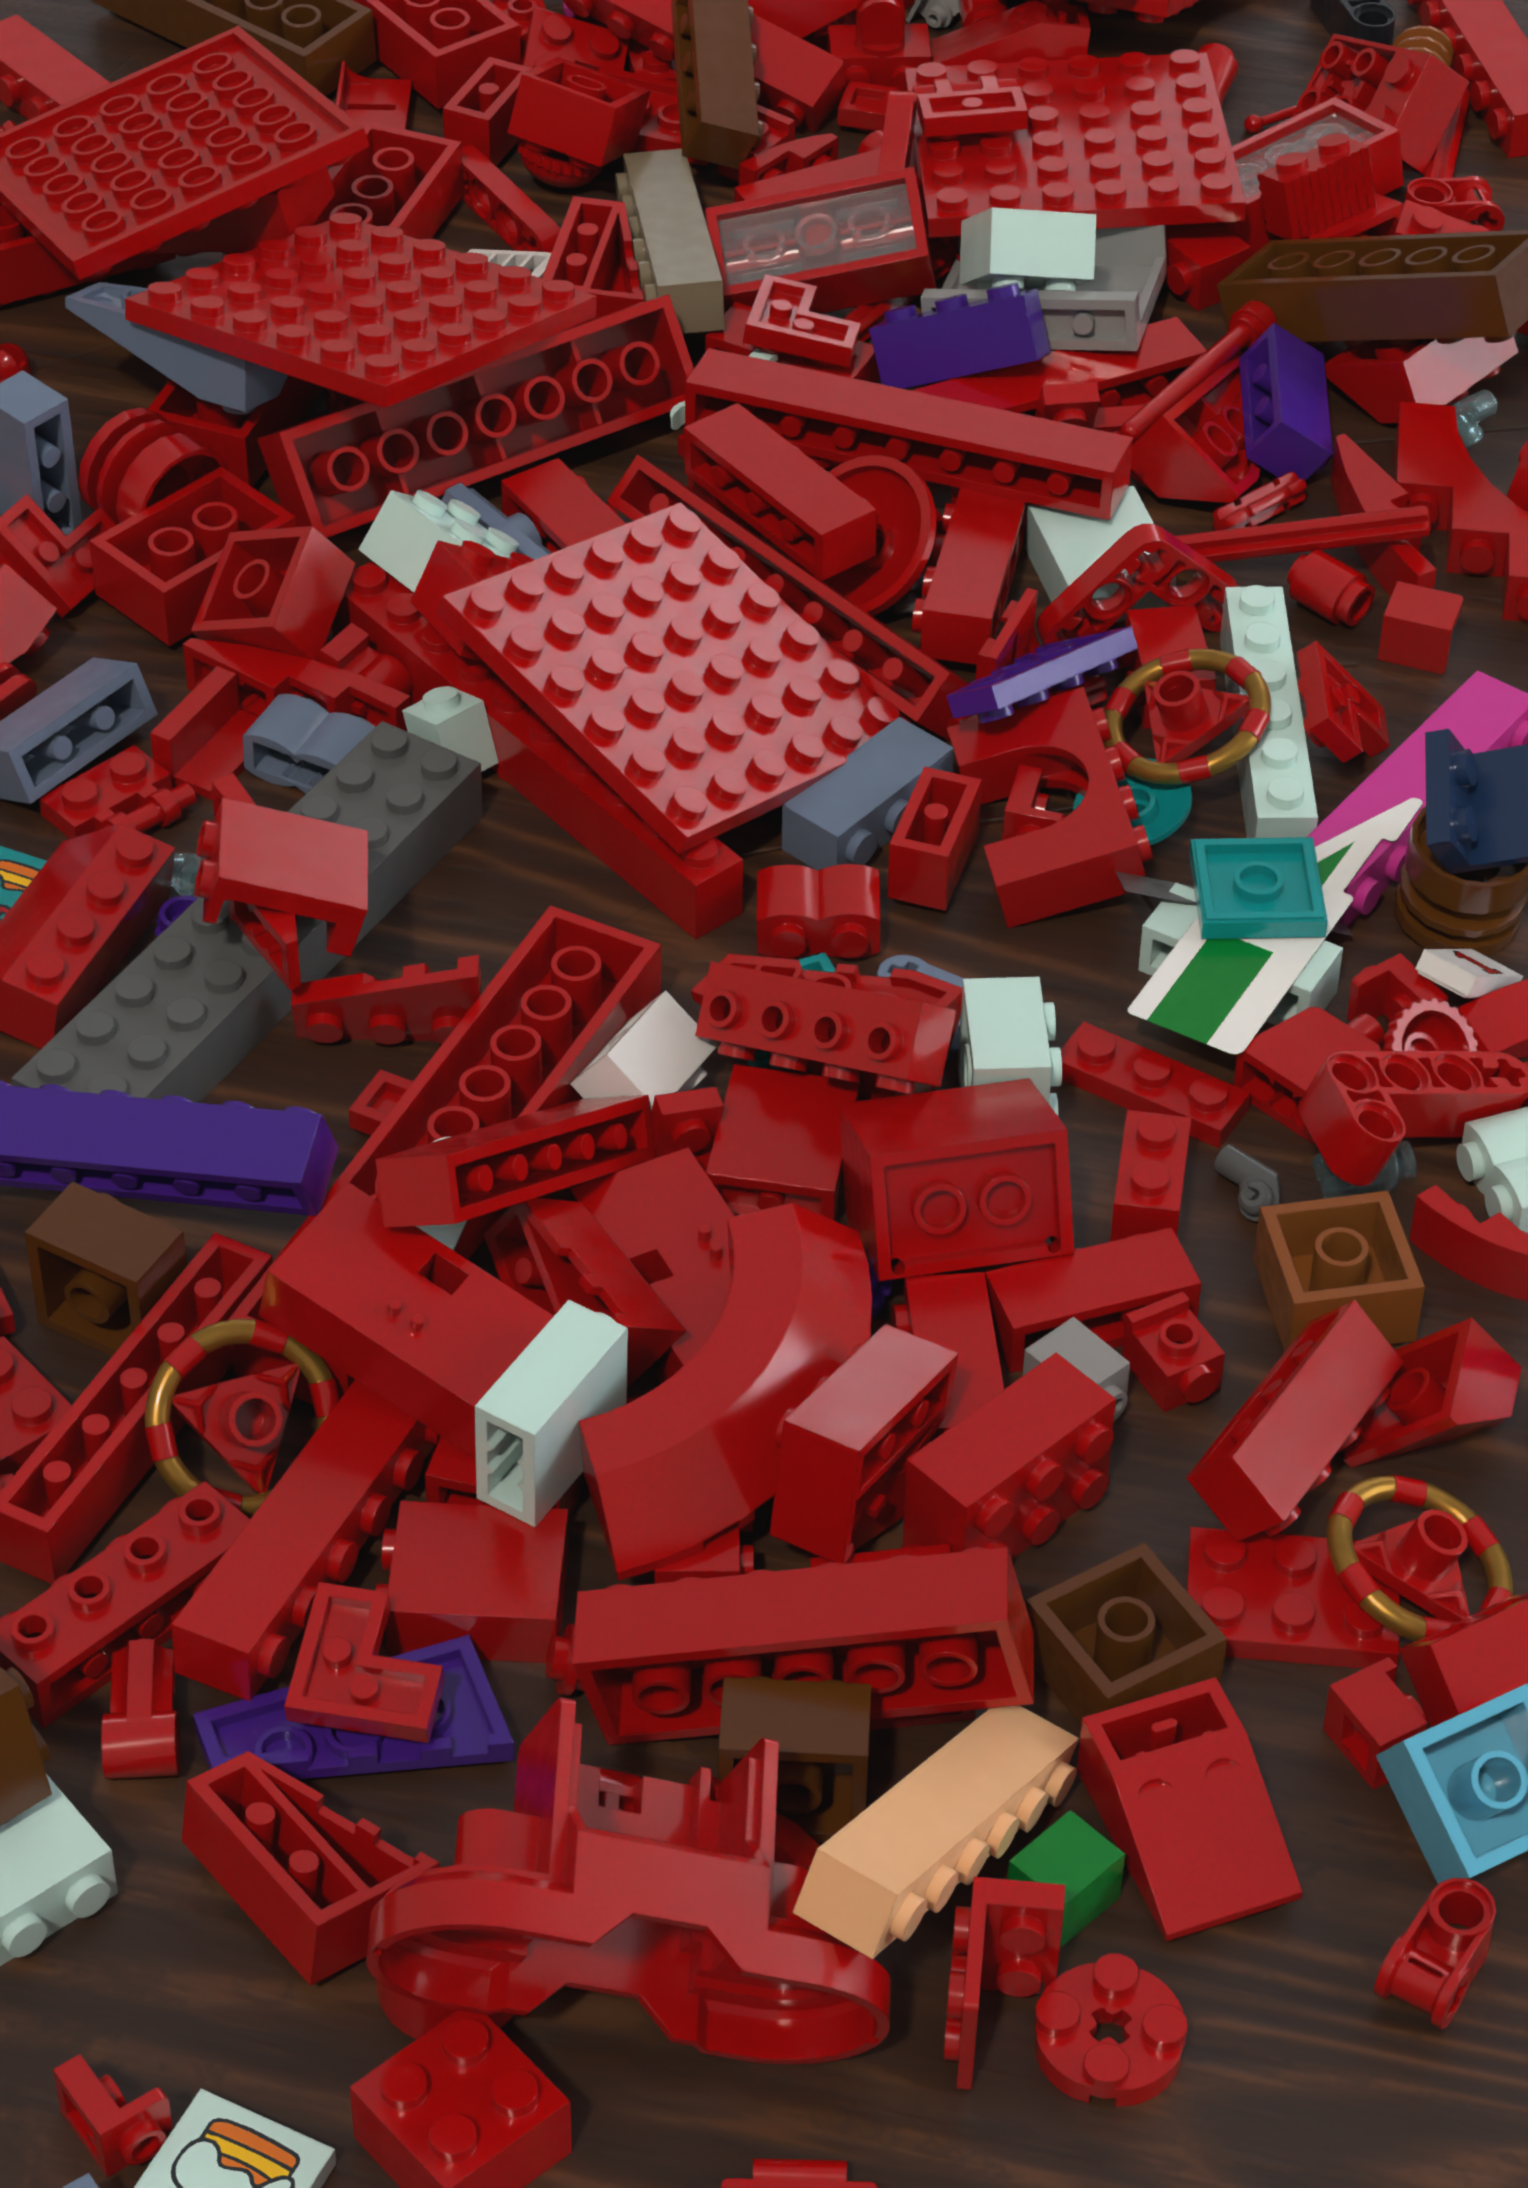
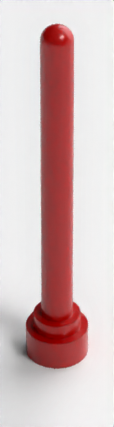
M1256 300L1248 301L1241 306L1230 318L1228 333L1125 421L1121 426L1120 434L1133 437V442L1137 441L1164 413L1228 362L1242 348L1248 349L1273 323L1277 324L1276 316L1271 308L1265 303Z

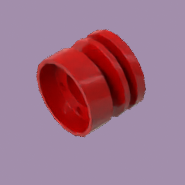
M139 407L123 411L107 421L90 440L80 463L78 485L81 499L89 508L95 512L101 507L118 525L219 467H223L227 471L229 470L228 465L217 452L196 438L185 435L177 425L168 422L165 417L156 411Z

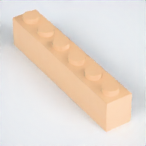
M1020 1705L988 1709L817 1848L792 1913L871 1959L875 1958L896 1938L904 1942L907 1941L916 1930L924 1913L928 1910L938 1913L945 1906L958 1883L962 1882L967 1886L973 1882L974 1876L977 1877L990 1855L999 1859L1005 1853L1018 1830L1021 1829L1028 1833L1035 1826L1048 1804L1054 1807L1061 1804L1076 1777L1077 1769L1069 1765L1079 1738Z

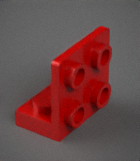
M974 1876L971 1907L956 1906L943 2060L959 2061L956 2089L972 2090L980 1989L1001 1991L1013 1997H1028L1034 1994L1042 1995L1048 1985L1054 1979H1057L1065 1885Z

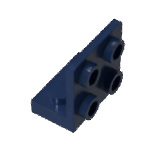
M1450 729L1426 732V845L1450 874L1528 862V744L1473 754L1470 749H1464Z

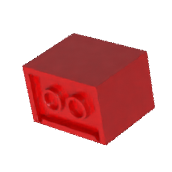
M1030 1078L838 1104L847 1226L859 1231L867 1261L879 1281L1075 1254L1067 1128ZM1048 1237H1049V1238L1051 1239V1241H1052L1051 1244H1047V1243H1046V1239H1047ZM898 1258V1264L891 1266V1260Z

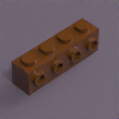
M672 0L671 11L682 156L739 169V163L746 159L750 151H755L758 148L763 134V122L758 120L757 115L760 85L759 82L754 80L753 68L757 48L755 44L751 43L750 32L753 21V7L748 5V0Z

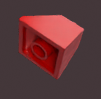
M1472 1317L1395 1349L1404 1363L1387 1384L1391 1393L1382 1404L1365 1414L1358 1425L1362 1431L1357 1439L1346 1447L1343 1461L1351 1468L1454 1440L1482 1428L1500 1424L1505 1419L1512 1417L1522 1367Z

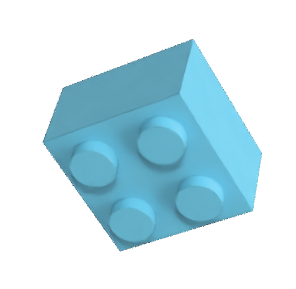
M1528 1683L1403 1740L1376 1755L1438 1884L1451 1878L1469 1879L1528 1851Z

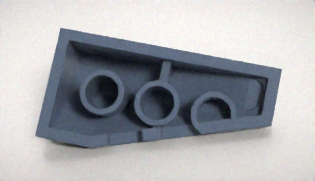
M98 282L65 297V308L199 399L222 405L223 410L228 413L248 414L254 412L257 406L279 396L288 377L284 373L125 320V298L146 291L148 288Z

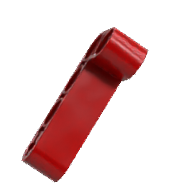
M1336 1051L1327 1056L1301 1097L1298 1110L1300 1117L1330 1170L1345 1182L1357 1186L1371 1185L1377 1179L1403 1138L1463 1137L1465 1122L1520 1109L1528 1097V1067L1516 1057L1502 1052Z

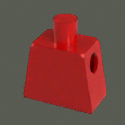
M1309 1007L1256 1035L1245 1051L1237 1054L1233 1085L1251 1092L1250 1104L1316 1146L1299 1114L1298 1104L1327 1056L1336 1051H1382L1380 1046L1385 1040L1384 1030L1380 1023L1368 1014H1359L1348 1024H1345L1320 1007Z

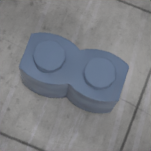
M278 694L242 736L244 767L255 776L269 783L287 787L296 786L307 794L375 726L367 720L341 712L329 713L318 703L308 698L294 694Z

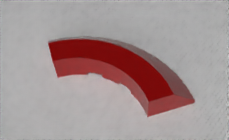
M794 1203L727 1218L729 1266L732 1284L721 1317L707 1341L679 1371L652 1391L606 1413L579 1420L583 1472L618 1581L662 1568L703 1551V1541L733 1524L742 1529L755 1519V1509L774 1496L780 1448L775 1445V1434L782 1416L789 1408H797L807 1399L823 1376H831L845 1363L850 1352L857 1344L864 1345L871 1338L873 1307L869 1265L859 1231Z

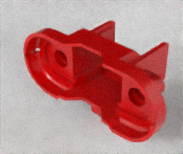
M559 1697L520 1745L517 1760L514 1811L486 1808L467 1811L460 1815L457 1825L454 1865L427 1871L414 1880L402 1884L380 1899L371 1911L366 1966L369 1973L380 1984L393 1992L434 2006L482 2015L505 2012L526 2016L561 1988L567 1986L637 1999L670 2042L693 2046L700 2053L765 2064H813L849 2058L879 2045L887 2037L890 2029L891 1979L887 1970L874 1958L871 1959L792 1913L809 1870L794 1865L774 1862L779 1742L773 1739L761 1738L721 1781L717 1792V1801L710 1800V1768L700 1767L689 1779V1785L646 1776L641 1778L636 1774L580 1764L582 1724L575 1723L576 1701Z

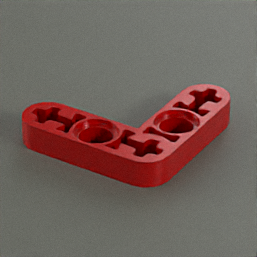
M1141 524L1133 527L1119 538L1043 610L1036 623L1037 633L1042 643L1048 644L1105 632L1148 591H1151L1172 607L1195 605L1201 627L1212 632H1221L1225 587H1239V585L1232 576L1162 527L1155 524ZM1185 570L1196 571L1193 579L1182 586L1170 585L1171 580L1180 572ZM1109 583L1119 584L1116 592L1110 597L1102 600L1092 598L1093 594L1101 586ZM1210 592L1212 598L1222 604L1220 605L1215 602L1209 604L1205 596Z

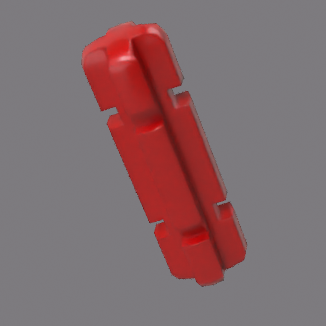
M1287 472L1275 478L1273 482H1268L1240 496L1233 503H1227L1217 508L1213 512L1214 522L1212 527L1214 531L1257 526L1282 513L1285 509H1290L1303 502L1306 498L1304 489L1307 488V484L1304 478L1299 479L1295 472Z

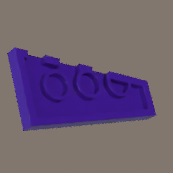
M469 1635L391 1657L443 1666L445 1682L429 1743L287 1721L284 1705L290 1686L254 1696L251 1701L243 1699L193 1714L195 1733L209 1770L247 1751L296 1779L514 1761L515 1749L512 1736Z

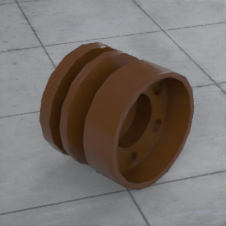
M1425 806L1412 823L1406 848V862L1401 868L1400 882L1395 893V915L1404 932L1422 947L1427 949H1473L1485 956L1492 955L1509 945L1520 928L1522 912L1527 902L1528 862L1450 874L1426 845Z

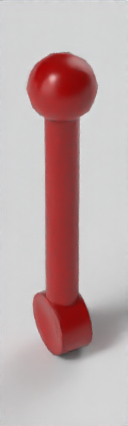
M1297 105L1262 117L1256 114L1249 115L1244 121V128L1247 133L1258 134L1264 126L1291 118Z

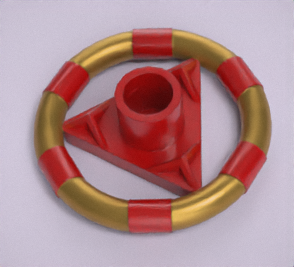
M1185 649L1161 655L1136 669L1113 691L1104 708L1112 739L1103 744L1105 748L1116 745L1124 772L1142 781L1162 785H1185L1212 778L1237 764L1259 743L1270 721L1271 696L1269 688L1259 670L1243 657L1225 651ZM1206 670L1226 674L1243 688L1247 695L1203 689L1200 686L1199 679L1190 672ZM1144 690L1156 761L1144 758L1125 741L1123 735V722L1134 701ZM1245 716L1237 734L1224 746L1208 755L1187 759Z
M256 1318L220 1321L187 1336L163 1360L152 1381L146 1402L144 1429L152 1462L155 1463L164 1481L179 1497H182L202 1483L187 1469L179 1457L170 1421L172 1406L254 1493H258L241 1495L213 1487L251 1519L272 1491V1489L268 1490L300 1371L309 1383L317 1418V1429L340 1400L335 1378H333L323 1358L285 1334L273 1324ZM247 1344L282 1354L294 1363L175 1394L180 1381L208 1353L225 1346Z
M1398 1475L1377 1476L1361 1480L1338 1496L1327 1518V1546L1338 1580L1356 1604L1387 1629L1406 1639L1416 1641L1470 1616L1458 1558L1467 1548V1545L1481 1561L1487 1578L1488 1591L1479 1611L1513 1596L1512 1573L1501 1542L1481 1516L1477 1515L1465 1503L1445 1490L1424 1480ZM1387 1501L1421 1507L1427 1510L1417 1519L1353 1543L1352 1531L1363 1509L1373 1503ZM1372 1577L1437 1618L1419 1616L1401 1607L1382 1592Z

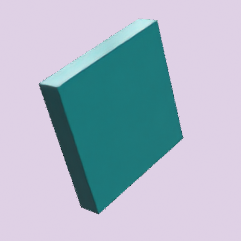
M1313 837L1191 839L1189 858L1201 939L1326 937L1327 915Z

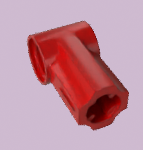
M154 1639L129 1640L124 1648L112 1652L110 1713L103 1714L101 1730L102 1765L105 1779L179 1776L180 1731L178 1712L174 1710L176 1673L174 1672L173 1649L162 1647Z

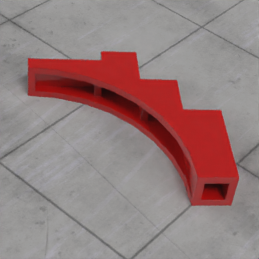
M1400 402L1394 441L1393 479L1408 492L1407 507L1426 506L1430 513L1431 530L1447 531L1446 573L1502 577V620L1528 622V512L1517 506L1493 486L1472 461L1458 431L1455 406Z

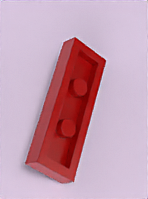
M1084 1021L1060 1049L1062 1081L1128 1110L1192 1117L1190 1136L1218 1149L1249 1110L1251 1092Z

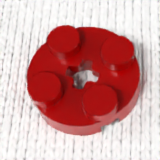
M1119 1953L1106 1954L1100 1957L1096 1963L1083 1964L1064 1972L1048 1985L1042 1996L1038 1999L1034 2017L1036 2060L1048 2080L1056 2088L1073 2099L1090 2104V2095L1102 2099L1116 2098L1115 2107L1134 2106L1159 2095L1177 2076L1186 2044L1187 2018L1179 2000L1163 1981L1148 1971L1139 1969L1135 1961L1128 1956ZM1111 2023L1124 2029L1123 2037L1125 2041L1118 2044L1111 2037L1098 2041L1093 2036L1096 2033L1097 2025Z

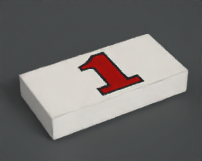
M1424 949L1415 968L1418 970V974L1463 998H1478L1494 990L1520 982L1523 978V975L1473 949Z

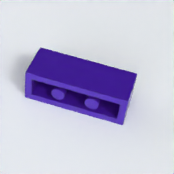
M1018 282L987 289L988 299L968 303L967 294H959L936 300V310L917 314L915 305L885 311V321L869 328L881 383L904 389L1037 361L1051 353L1037 288L1020 292Z
M1273 323L1239 358L1246 458L1277 477L1287 472H1295L1299 479L1304 478L1306 481L1312 474L1320 473L1327 466L1333 454L1324 354Z

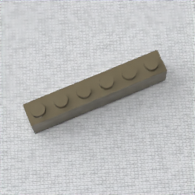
M682 149L623 154L624 173H615L617 201L625 202L632 236V250L634 260L637 262L640 290L644 294V301L669 294L682 334L725 330L723 281L688 158L682 156Z

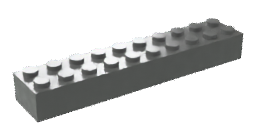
M383 721L288 811V813L368 831V911L355 946L483 818L480 762ZM199 897L11 1078L12 1086L40 1088V1086L45 1084H55L75 1092L100 1094L103 1090H118L132 1097L161 1099L166 1095H176L189 1099L192 1102L200 1103L292 1010V990L287 988L231 919L228 900L223 902L216 924L203 922L204 898ZM295 914L301 982L323 979L345 956L326 952L327 921Z

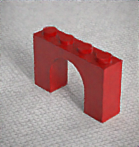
M1084 687L1051 696L1035 704L1014 707V714L995 721L980 723L979 718L947 727L951 745L954 747V755L959 773L982 779L981 805L1009 797L1019 764L1043 769L1041 788H1062L1084 796L1079 806L1059 822L1039 830L984 846L1007 928L1130 893L1124 890L1115 871L1146 877L1143 862L1153 860L1144 825L1132 828L1130 823L1139 820L1130 785L1119 788L1117 782L1126 779L1116 745L1105 748L1103 744L1112 739L1103 707L1091 709Z

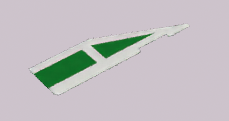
M1410 798L1315 847L1327 915L1326 937L1353 901V897L1344 892L1346 887L1380 840L1385 839L1394 842L1399 838L1422 806V800ZM1197 916L1127 1011L1133 1016L1228 1054H1240L1248 1047L1326 937L1201 939Z

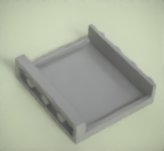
M1166 225L1096 229L1094 280L1076 286V291L1038 290L1051 350H1138L1167 274ZM957 236L958 252H960L961 240ZM956 258L942 289H924L921 295V312L936 310V300L959 294H967L968 303L988 299L987 289H976V286L959 285L960 261Z

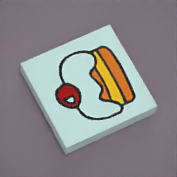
M200 2089L134 2188H321L337 2164L335 2149Z

